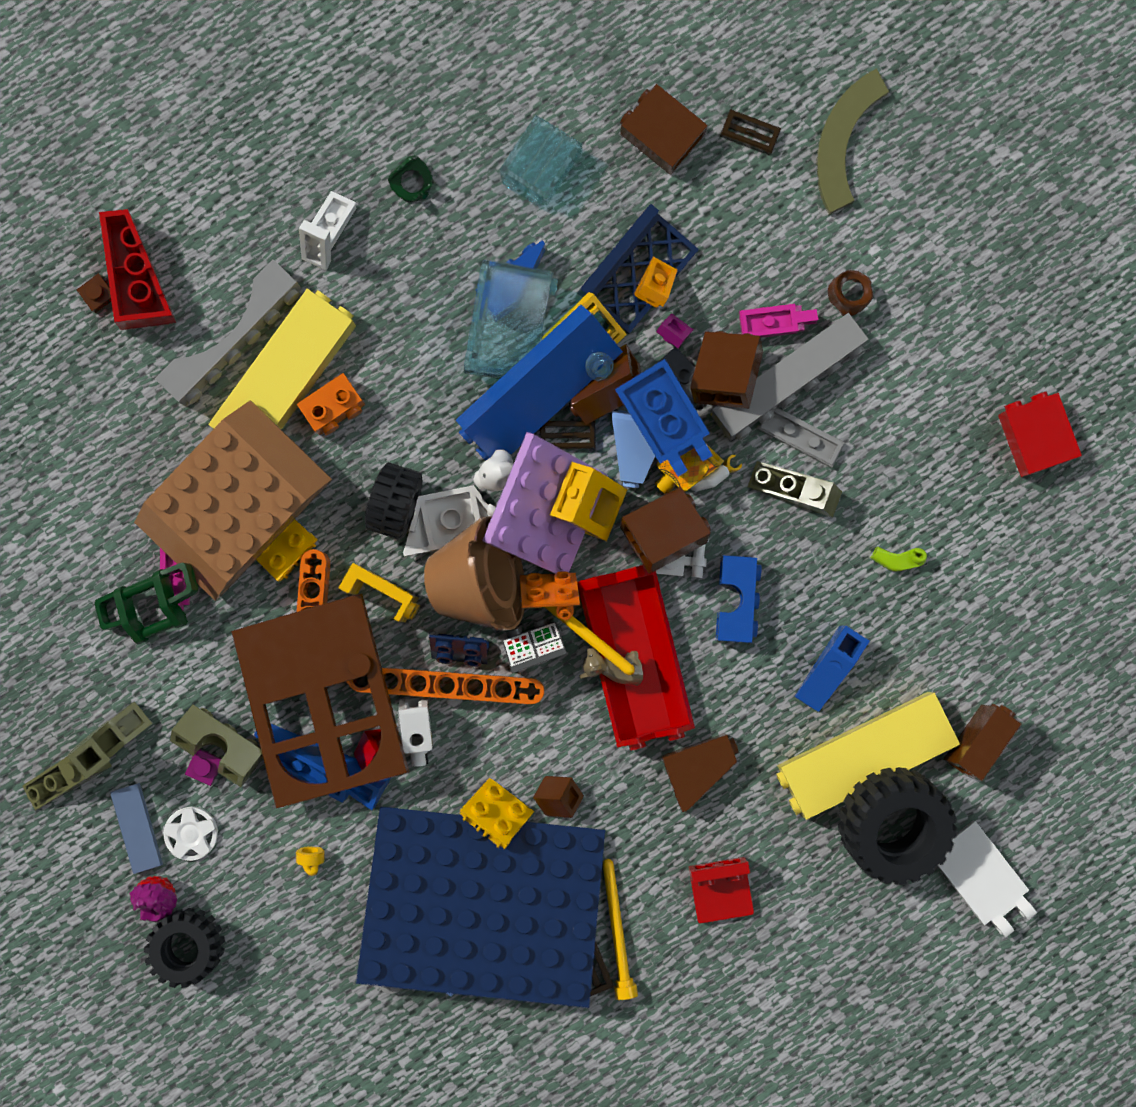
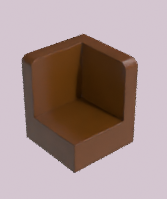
M545 776L533 799L546 816L573 818L584 795L572 777Z

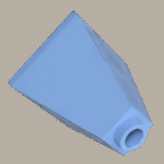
M615 409L612 411V422L620 480L623 481V486L639 488L640 483L643 484L655 455L630 413Z

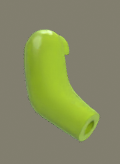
M877 546L870 558L889 571L899 572L922 566L926 562L927 553L921 548H914L900 554H895Z

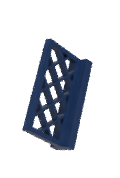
M652 204L644 210L577 291L580 296L584 297L588 292L596 296L601 289L613 288L614 304L604 305L602 303V305L628 334L631 333L652 307V305L645 301L638 302V298L634 295L637 289L636 286L640 283L636 282L635 267L649 265L653 258L652 246L667 245L668 260L661 261L672 267L673 264L680 263L676 267L677 273L675 278L699 250L659 215V210ZM656 223L665 229L666 240L652 241L651 229ZM647 235V242H641ZM671 244H682L690 252L684 259L673 260ZM648 246L649 261L634 263L633 250L636 247ZM629 256L630 263H624ZM630 267L632 283L617 284L616 271L619 268ZM612 277V284H606ZM632 287L633 302L619 303L617 288ZM645 305L639 312L638 306ZM634 306L635 318L633 322L627 325L620 319L619 307ZM609 308H615V313H613Z

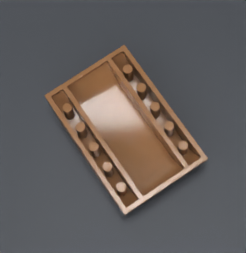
M250 400L225 417L143 503L134 523L177 564L182 562L190 563L193 567L197 584L217 601L333 479Z

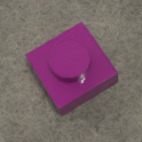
M671 313L656 332L667 343L679 348L694 329Z
M200 749L192 757L185 775L212 786L218 774L219 762L222 758Z

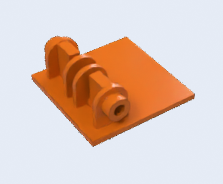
M561 571L555 574L530 573L528 575H520L522 608L556 606L557 616L562 620H569L574 614V605H580L576 573Z

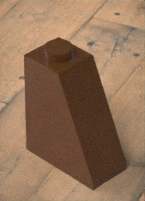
M627 344L621 346L620 349L623 352L569 402V407L574 416H580L586 425L624 405L615 389L641 374L640 364Z
M723 733L661 756L682 812L688 811L737 762L735 755L739 751L733 737L728 738V735Z

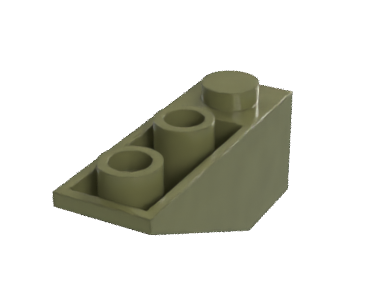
M759 461L756 462L747 486L801 508L832 518L842 491L833 482Z
M65 757L22 787L36 811L93 779L112 766L108 762L89 778L85 779L69 758Z

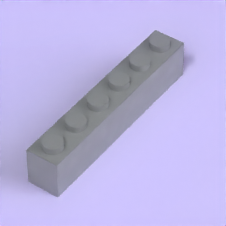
M847 313L757 377L750 409L716 406L712 409L711 416L729 441L736 437L740 441L752 432L750 427L760 422L762 425L775 415L774 409L781 405L784 409L798 399L796 395L802 390L809 392L820 383L818 380L826 373L830 377L843 367L841 362L848 357L854 360L865 351L863 347L869 339L851 315Z

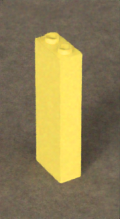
M306 289L208 425L215 428L225 417L251 400L282 430L297 409V403L305 398L355 329L356 325L352 320L353 315L341 306L338 309L334 308L329 304L331 300L322 292L317 290L314 294L309 289Z
M926 692L777 765L780 772L776 776L782 788H788L793 797L789 799V803L796 815L801 813L802 817L807 820L844 802L846 795L854 792L853 786L859 781L861 783L866 781L867 775L873 772L876 775L881 774L880 770L885 768H891L894 772L898 767L909 770L960 745L935 693Z

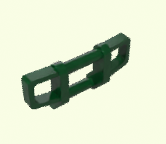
M182 562L169 568L155 571L151 577L128 587L121 586L116 588L113 592L96 599L94 605L101 629L113 630L123 627L131 639L139 645L147 642L149 637L173 627L180 628L185 626L188 622L187 617L178 604L197 594L199 589L192 565ZM182 571L186 589L174 595L169 576ZM155 587L160 609L167 618L144 627L138 621L132 597ZM115 600L120 620L110 623L106 606L109 602Z

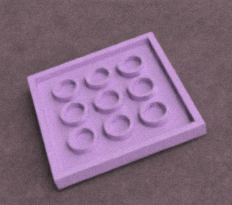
M526 433L483 542L554 574L561 571L569 572L585 531L569 522L551 516L550 513L571 462L591 468L594 467L542 438ZM603 488L600 489L590 513V519Z

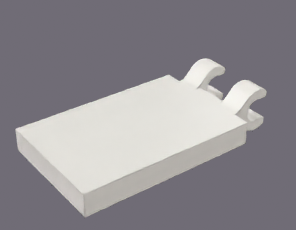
M973 820L957 833L956 838H952L955 844L951 853L947 852L945 855L947 860L942 866L940 864L937 866L983 925L991 921L998 932L1007 937L1015 930L1003 917L1014 907L1027 920L1037 913L1032 905L1023 897L1029 889L976 821Z

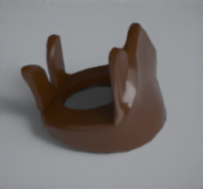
M847 270L842 272L828 286L829 301L840 311L842 316H845L847 313L851 316L856 315L864 310L873 299L872 281L868 276L859 271ZM849 280L860 283L864 292L862 298L857 301L845 298L842 293L843 284Z

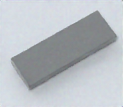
M778 407L773 410L775 415L762 425L760 424L758 430L830 468L835 464L845 444L841 440Z

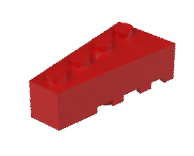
M129 210L99 212L115 324L120 330L177 323Z

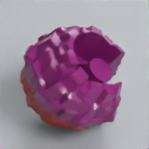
M150 876L141 880L129 893L133 910L135 911L140 908V920L159 922L169 916L177 905V895L173 884L168 878L161 876Z

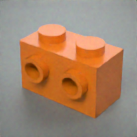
M344 373L297 403V406L318 435L333 433L339 428V422L345 418L351 420L357 417L363 411L361 407L366 405Z

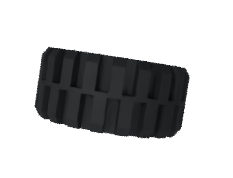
M901 767L896 768L895 772L891 768L881 769V774L876 775L873 772L867 775L866 781L856 783L853 786L854 792L846 795L844 799L846 806L840 808L838 816L842 820L838 823V831L842 836L843 846L866 875L872 879H878L879 882L891 884L893 881L895 885H905L908 880L914 883L922 880L921 876L925 874L928 876L935 872L934 868L938 864L942 866L947 860L945 855L947 852L951 853L955 844L952 838L957 836V827L954 825L957 821L956 814L951 809L952 805L949 800L921 773L914 770L909 771L907 768ZM905 808L917 809L915 823L904 837L890 843L877 842L878 830L889 815Z

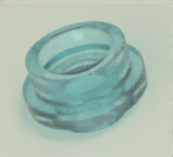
M593 353L586 360V372L593 380H604L613 370V360L606 353ZM603 364L602 368L597 371L598 367Z

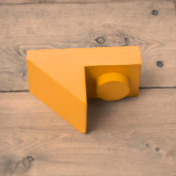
M653 257L634 295L654 307H659V305L663 307L669 298L677 269Z

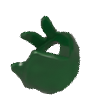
M415 155L408 156L388 177L391 189L398 197L407 202L426 199L431 187H433V177L429 168ZM409 170L417 171L423 178V186L416 193L407 192L401 185L402 175Z

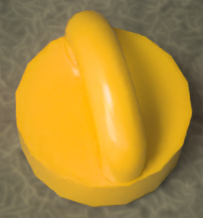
M302 847L296 851V863L303 866L304 871L309 876H315L318 872V865L325 861V851L320 847Z

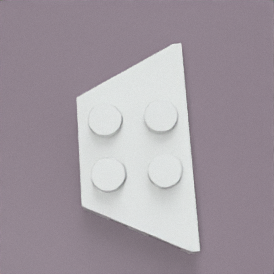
M474 485L418 496L403 551L404 557L438 551L478 519L490 516L487 512L489 504L482 498V495Z

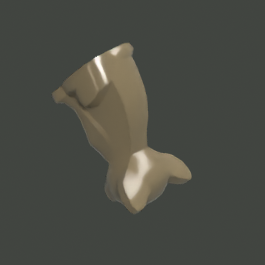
M589 648L587 649V657L583 662L585 673L579 675V677L584 679L603 674L614 682L637 686L643 680V670L637 651H631V653H627L623 657L635 667V672L632 675H626L607 658H603L596 649Z

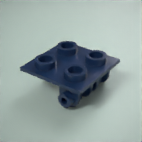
M441 633L439 635H429L431 658L436 659L439 663L451 664L453 661L464 662L465 665L470 667H478L488 662L489 641L484 640V638L470 637L468 639L467 636L459 638V635L454 637L453 635Z

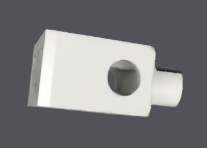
M428 697L400 699L398 712L404 753H410L412 766L429 764L427 751H431L433 745ZM413 734H421L422 736H420V737H414V736H412V735H413Z

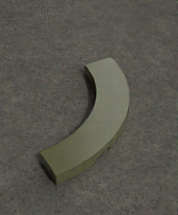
M877 68L861 77L841 96L833 107L822 130L818 144L816 165L818 187L828 215L855 201L846 176V149L851 132L859 118L869 107L889 93Z

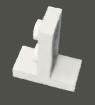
M331 191L312 223L306 220L302 222L299 227L302 260L324 270L328 269L331 262V249L355 212L356 202Z

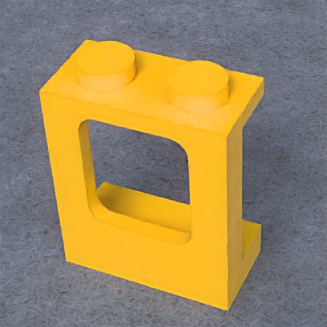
M571 462L550 515L584 530L587 535L607 541L628 489L594 468ZM603 488L590 519V513L600 489Z
M352 563L339 589L348 594L356 595L363 584L366 583L402 603L394 618L399 622H406L407 619L413 620L420 608V605L417 604L418 597L366 568Z

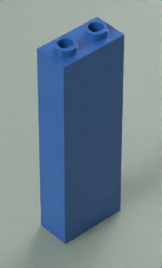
M582 305L578 306L456 419L462 428L459 434L469 444L474 441L479 446L476 451L485 461L491 458L496 450H505L511 455L522 445L526 433L534 434L623 351L593 314Z

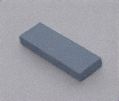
M140 783L110 792L133 874L163 865Z

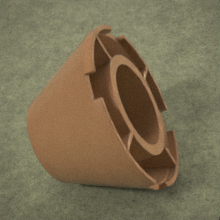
M492 516L478 519L428 558L424 569V582L429 601L438 614L506 631L516 628L524 614L525 608H522L520 575H524L521 558L483 542Z

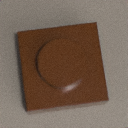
M99 273L76 289L94 313L111 302L109 285Z

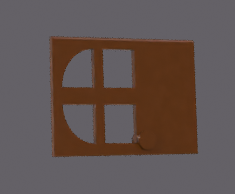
M356 594L231 631L276 809L409 772L363 594ZM367 676L377 715L336 726L327 687ZM305 693L315 732L275 743L266 704ZM380 726L381 742L376 756L363 770L349 776L340 737ZM318 743L328 782H306L288 772L282 764L279 754Z

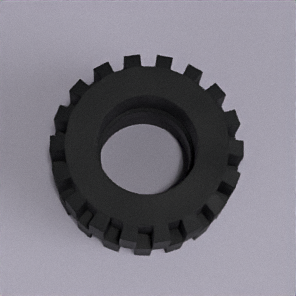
M387 462L382 467L375 480L365 514L367 530L400 540L407 533L413 519L418 496L421 494L423 482L421 472Z
M188 908L185 911L180 909L162 919L152 928L153 932L148 934L146 938L149 944L144 947V953L149 954V957L145 959L146 966L152 965L153 969L149 972L152 976L158 974L160 976L158 980L160 983L164 984L166 981H169V987L176 988L181 984V988H187L192 983L193 985L199 983L218 966L221 961L219 958L224 954L225 948H221V945L225 942V937L219 936L222 928L220 924L216 927L212 922L216 919L212 915L206 918L204 916L206 911L201 909L198 912H194V908ZM175 933H185L195 940L198 946V957L195 962H184L174 955L171 941Z

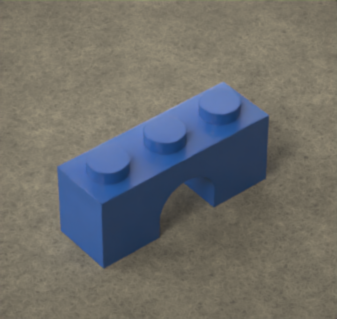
M721 556L719 585L734 587L740 595V604L731 613L717 612L716 641L752 643V637H757L758 621H754V609H759L760 593L755 592L756 581L761 580L762 570L761 565L757 564V558Z

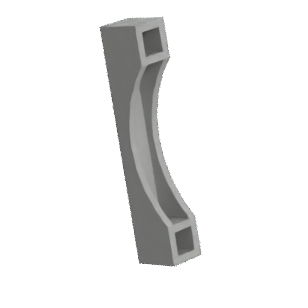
M272 259L253 279L252 294L248 307L233 331L220 343L202 353L174 359L155 380L184 406L188 403H195L202 396L201 390L208 383H215L221 377V370L227 364L231 365L241 356L240 350L247 343L251 345L256 342L261 335L259 331L266 324H273L280 316L279 311L286 304L291 305L298 299L299 291L302 288Z

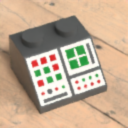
M549 618L533 623V630L523 632V629L519 628L506 633L508 638L502 640L512 673L567 654L556 621L550 623Z

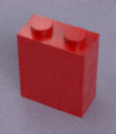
M1047 391L1030 397L1032 402L1022 405L1021 400L1004 406L1006 411L998 415L1020 477L1082 456L1059 393L1048 396Z

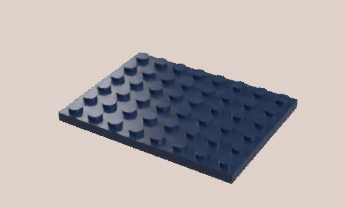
M380 807L356 984L589 1008L605 830L526 822L511 839L512 841L506 849L501 846L499 848L496 847V844L488 839L489 834L486 837L482 836L485 832L483 829L477 832L478 825L474 828L467 821L464 822L462 815Z

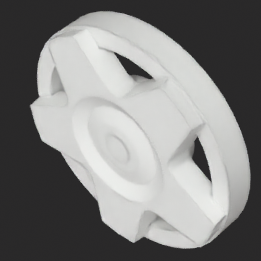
M193 806L185 807L173 813L167 820L163 832L164 841L169 851L175 857L188 861L198 860L206 856L214 848L218 837L217 824L212 815L206 810ZM196 813L203 815L207 820L199 821ZM182 814L180 823H172L178 815ZM212 832V840L209 845L206 835ZM170 837L176 840L175 847L172 845ZM191 849L198 853L197 855H186Z

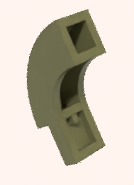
M132 702L81 741L69 752L67 757L83 777L87 779L107 764L117 751L153 723L136 702Z

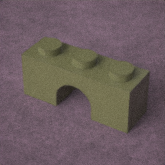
M192 705L171 731L170 741L192 756H195L200 748L206 745L220 747L225 755L219 762L217 772L239 787L243 786L262 760L261 747L256 741L245 739L238 734L233 726L227 723L222 724L205 708L199 709Z

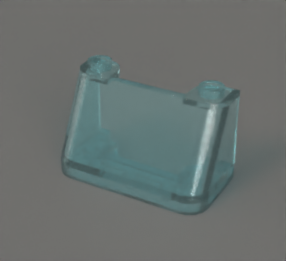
M491 259L483 260L464 362L465 374L500 379L541 341L547 303L550 295H556L558 279L554 278L553 271Z

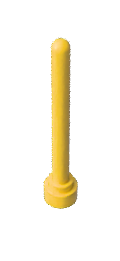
M556 606L545 607L626 675H632L635 672V667L575 617L572 616L569 620H562L557 616Z
M605 859L602 866L618 972V980H616V986H614L616 1000H627L638 997L637 984L633 983V978H630L614 863L611 859Z

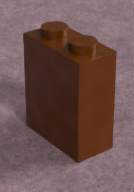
M656 84L651 91L646 89L637 102L639 105L633 112L628 110L620 121V135L669 175H672L705 136L708 125Z
M705 331L690 386L694 403L750 409L763 356L760 336L750 333L731 334L723 331Z
M681 487L622 517L620 529L649 574L703 546L710 537L711 528L705 517H700L695 509L696 505L690 494H685Z
M981 704L958 737L960 745L950 749L943 760L965 776L983 781L1021 726V723L1014 719L1016 714L1003 705L999 707L995 704L991 706Z

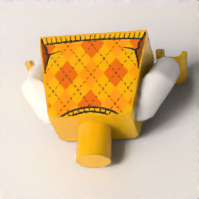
M709 446L708 448L713 456L705 461H701L696 450L693 448L680 456L688 471L679 477L668 460L661 464L658 461L656 465L664 474L655 484L665 494H668L676 485L681 487L684 492L688 489L697 492L716 487L729 476V473L740 470L742 464L733 468L730 465V459L736 455H731L723 460Z

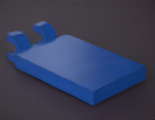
M665 359L615 389L659 463L661 464L668 460L678 477L688 471L680 458L681 455L694 448L701 461H705L713 456L703 440V437L710 433Z

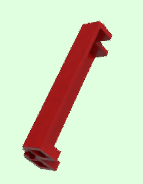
M644 565L578 581V590L588 629L622 657H625L631 651H637L642 665L643 680L637 686L620 684L600 674L617 747L629 746L630 750H636L646 747L645 741L668 736L669 741L684 738V732L694 729L695 725L656 571L649 574Z

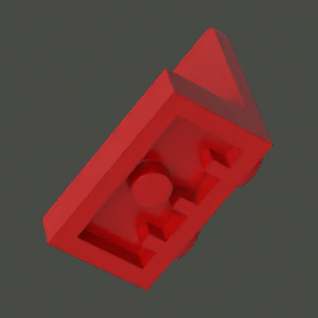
M745 857L688 866L698 923L754 914L748 880L750 869Z

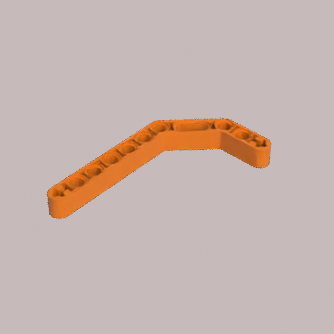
M316 549L308 550L301 558L296 612L326 604L328 601L330 559L322 551ZM317 555V559L322 560V564L317 565L315 571V567L310 565V560H315ZM315 572L316 575H321V580L313 577L308 578V574L314 575ZM313 583H317L320 587V593L316 598L309 597L307 591L308 587ZM382 667L384 678L389 673L395 674L398 678V684L394 689L387 687L388 693L392 695L536 704L543 698L545 692L542 682L535 678ZM416 675H421L426 680V687L422 691L414 689L412 685L413 678ZM444 677H450L455 683L454 690L451 693H446L440 688V682ZM356 679L346 681L354 691L371 693L369 684L366 687H362L357 683ZM472 679H478L482 682L483 691L481 694L474 695L468 690V684ZM500 681H506L511 685L512 691L509 696L502 697L496 692V686ZM515 681L521 682L519 688H528L530 683H534L535 688L540 689V694H535L534 699H530L528 693H519L520 699L514 698L517 691Z

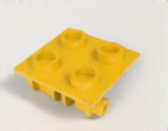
M295 519L256 560L279 582L283 578H288L289 573L295 568L294 564L296 566L300 565L297 561L302 558L306 551L317 546L315 543L318 539Z
M491 778L460 809V815L463 816L462 820L464 822L467 821L474 828L478 825L477 832L483 829L485 832L482 836L486 837L489 834L488 839L495 843L496 847L499 848L501 846L506 849L512 841L511 839L534 813L532 809Z

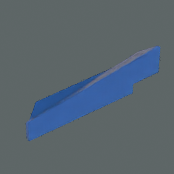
M271 724L275 743L300 736ZM255 731L254 735L258 738L257 731ZM318 743L279 754L284 767L298 779L311 783L328 782ZM344 754L349 776L360 772L361 768L356 758ZM391 777L328 794V796L343 803L348 798V795H350L367 808L373 810Z

